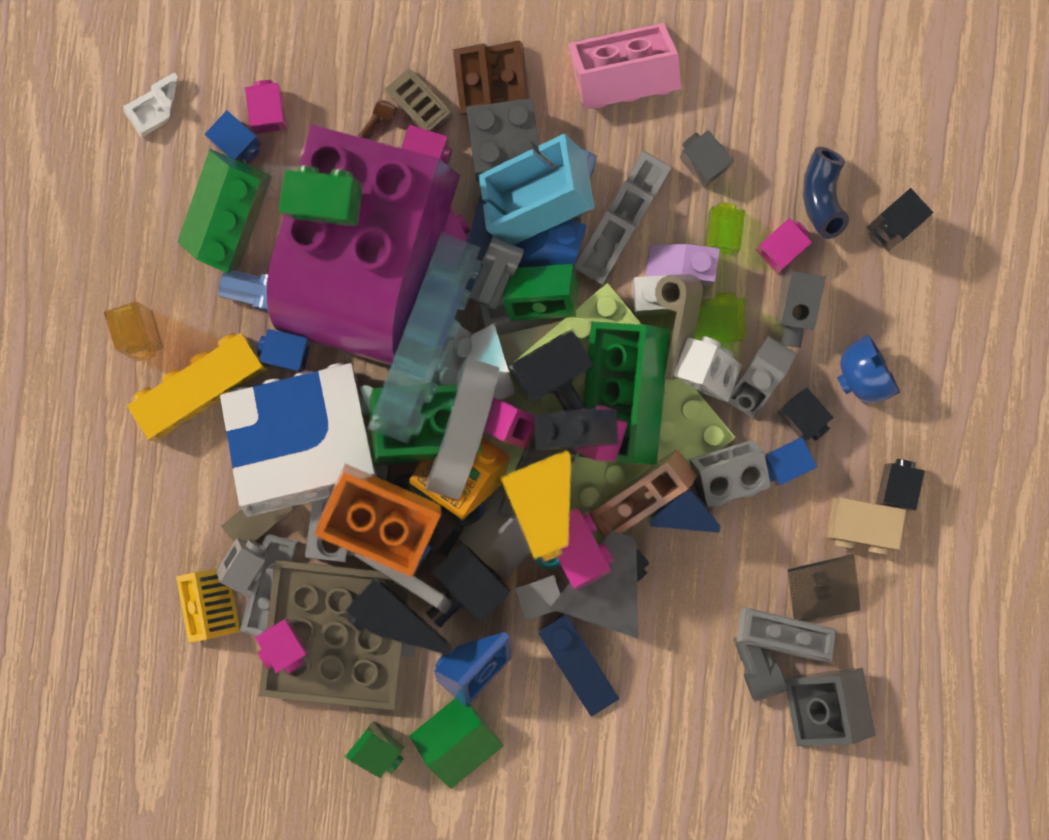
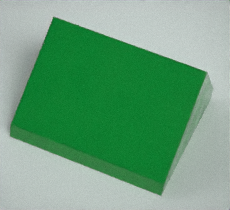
M456 698L409 735L427 767L450 789L504 746L471 703L465 707Z

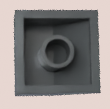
M863 668L832 670L784 679L787 687L786 692L796 746L855 744L876 736Z

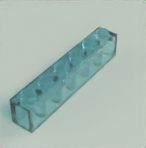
M441 233L368 429L405 443L409 441L412 434L419 435L425 419V415L419 413L423 403L430 404L437 387V384L431 382L435 370L439 372L443 370L448 357V352L443 351L447 339L453 341L460 323L454 320L458 309L464 311L471 291L465 289L469 278L472 280L476 279L482 261L476 259L480 247Z

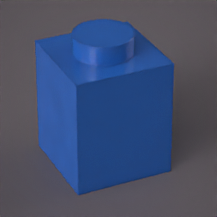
M228 110L204 134L224 155L245 164L251 163L260 151L258 148L261 146L258 138Z
M268 329L266 336H261L259 340L257 355L261 356L260 362L265 365L299 373L305 370L311 341L304 337Z
M802 437L765 454L770 482L774 481L776 486L817 468Z

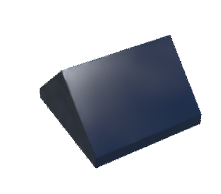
M690 489L646 517L651 527L720 533L718 522Z

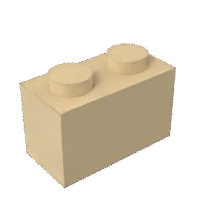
M833 498L826 538L836 539L835 546L855 549L856 543L869 545L868 552L888 555L889 549L900 550L906 510L845 498Z

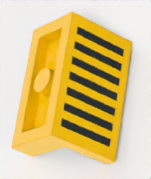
M218 568L176 576L188 643L240 632L233 589L220 583L216 573Z

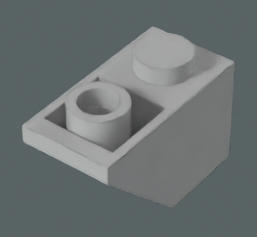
M768 336L736 382L728 403L754 418L786 376L797 354Z

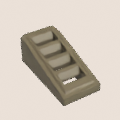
M410 68L385 88L388 95L419 128L436 133L453 118L452 112ZM411 80L414 85L400 96L396 91ZM419 89L422 94L408 104L406 100ZM425 99H428L430 103L416 113L414 109ZM436 108L438 112L425 122L422 118L432 109Z

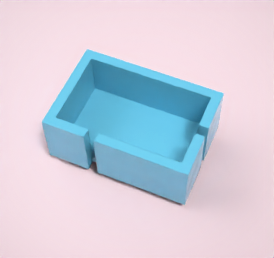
M565 133L538 146L539 152L553 163L556 168H553L536 151L531 149L479 174L482 200L486 202L483 205L486 230L493 236L515 245L595 208L585 152Z

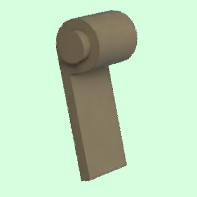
M692 274L667 275L660 279L655 288V296L658 303L666 309L677 311L664 379L668 380L678 379L674 376V372L687 338L694 339L703 287L701 281Z

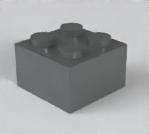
M533 98L466 107L476 181H480L479 174L531 149L540 155Z

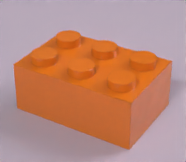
M344 464L316 525L314 536L412 577L441 516V508L439 504L348 464Z

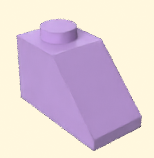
M690 244L650 245L645 277L692 274L701 281L702 287L711 288L716 279L719 249Z

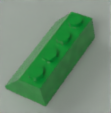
M591 321L588 356L594 366L586 372L583 403L587 406V409L597 408L598 405L616 409L617 417L628 422L616 462L657 465L670 328L642 324ZM578 452V457L589 458Z

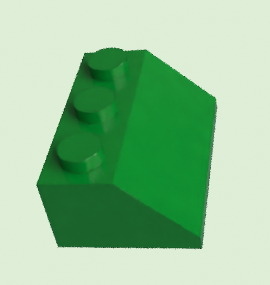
M210 149L177 242L196 260L225 273L239 268L272 175Z

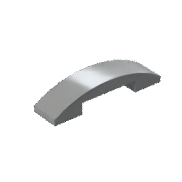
M468 357L465 358L456 387V398L425 490L459 500L483 435L496 387L499 367Z

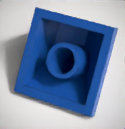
M567 220L515 244V246L524 249L517 268L558 264H573L574 267L587 225Z
M505 632L459 645L448 655L443 654L435 664L436 669L434 673L436 681L467 707L512 658L510 636Z

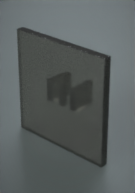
M854 554L787 569L794 619L812 622L861 610Z

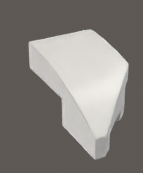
M175 72L151 85L150 92L123 106L124 114L141 138L170 121L178 76Z

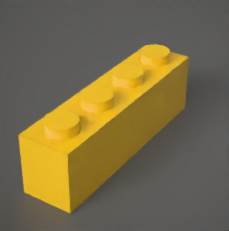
M231 333L218 341V348L210 353H207V351L198 353L189 360L191 365L181 371L174 369L161 378L163 383L152 390L150 387H146L133 395L134 401L128 404L127 407L148 440L156 442L220 401L221 394L229 393L233 388L242 387L268 370L260 362L259 355H257V352L245 335L242 333L238 335Z

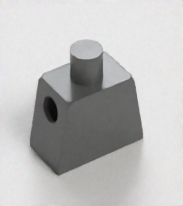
M783 271L776 314V323L784 325L782 345L801 348L804 329H815L826 276L796 271ZM800 305L802 314L799 318L795 319L792 311L795 306Z

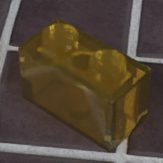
M136 301L104 311L115 351L131 358L135 357L136 361H141L156 356L155 351L163 349L153 311Z

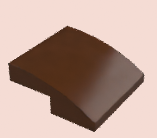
M520 40L493 46H487L482 43L453 49L461 115H467L466 107L529 99L524 48Z

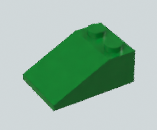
M457 385L373 388L369 397L374 465L408 464L434 460L435 456H438L456 398ZM481 441L477 453L481 452Z

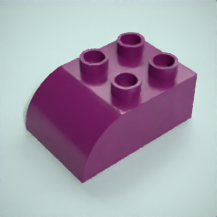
M311 124L299 166L319 169V174L331 175V170L333 169L353 173L352 177L363 184L357 226L292 219L285 215L283 216L268 272L267 306L270 320L277 331L304 337L314 343L402 369L411 343V339L403 331L427 273L432 272L460 175L439 158Z

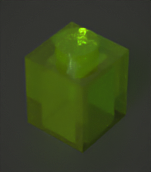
M722 202L718 203L717 207L712 206L708 212L704 247L718 248L721 254L737 255L741 250L745 210L737 209V205L733 203Z

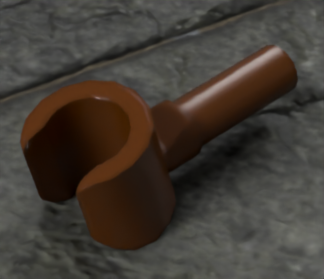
M385 100L378 101L374 107L372 117L357 136L366 139L379 123L380 118L391 122L397 107Z

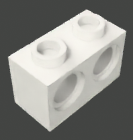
M702 336L700 341L688 337L674 376L696 389L700 394L728 402L743 365L732 358L733 352L720 347V342Z

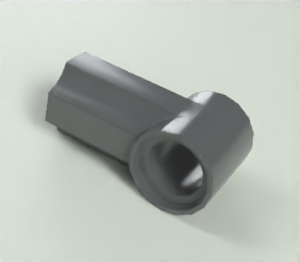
M492 236L482 258L481 264L483 265L469 298L482 305L496 309L509 277L514 275L524 249Z
M737 637L733 638L746 672L744 673V678L754 702L787 691L778 664L773 661L769 649L736 642Z

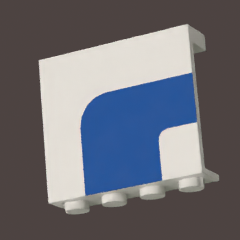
M335 363L328 366L327 369L316 372L302 371L294 377L283 380L269 379L264 381L262 385L250 388L236 387L230 390L229 393L220 395L239 507L247 517L329 498L344 464H348L378 478L377 471L372 462L356 385L358 379L351 363Z

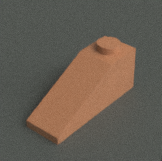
M676 449L658 461L657 465L651 466L591 511L589 515L606 537L611 531L622 533L687 491L697 478V475L679 450Z

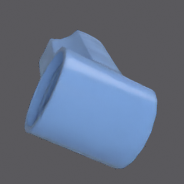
M235 270L229 273L224 272L220 278L218 296L253 305V308L268 312V275L261 274L259 277Z

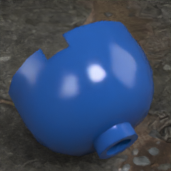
M869 334L855 341L844 351L840 360L842 375L837 378L846 394L853 392L863 402L879 403L900 393V389L892 372H889L883 355Z

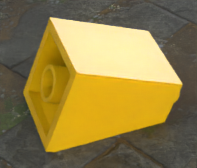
M562 451L501 477L534 559L542 557L543 562L562 555L563 551L561 548L568 545L571 457L568 451Z

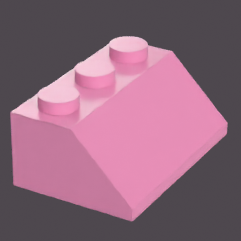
M664 23L568 43L577 88L584 109H600L608 104L622 101L633 102L641 97L655 94L666 95L671 91L682 89L678 52Z

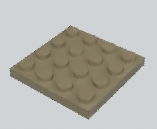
M275 560L267 629L288 617L307 648L308 653L302 657L305 663L288 674L284 669L276 673L273 667L267 669L262 663L259 696L395 710L402 642L371 634L367 629L363 633L359 632L347 620L350 614L346 609L375 577H378L406 604L408 590L379 571Z

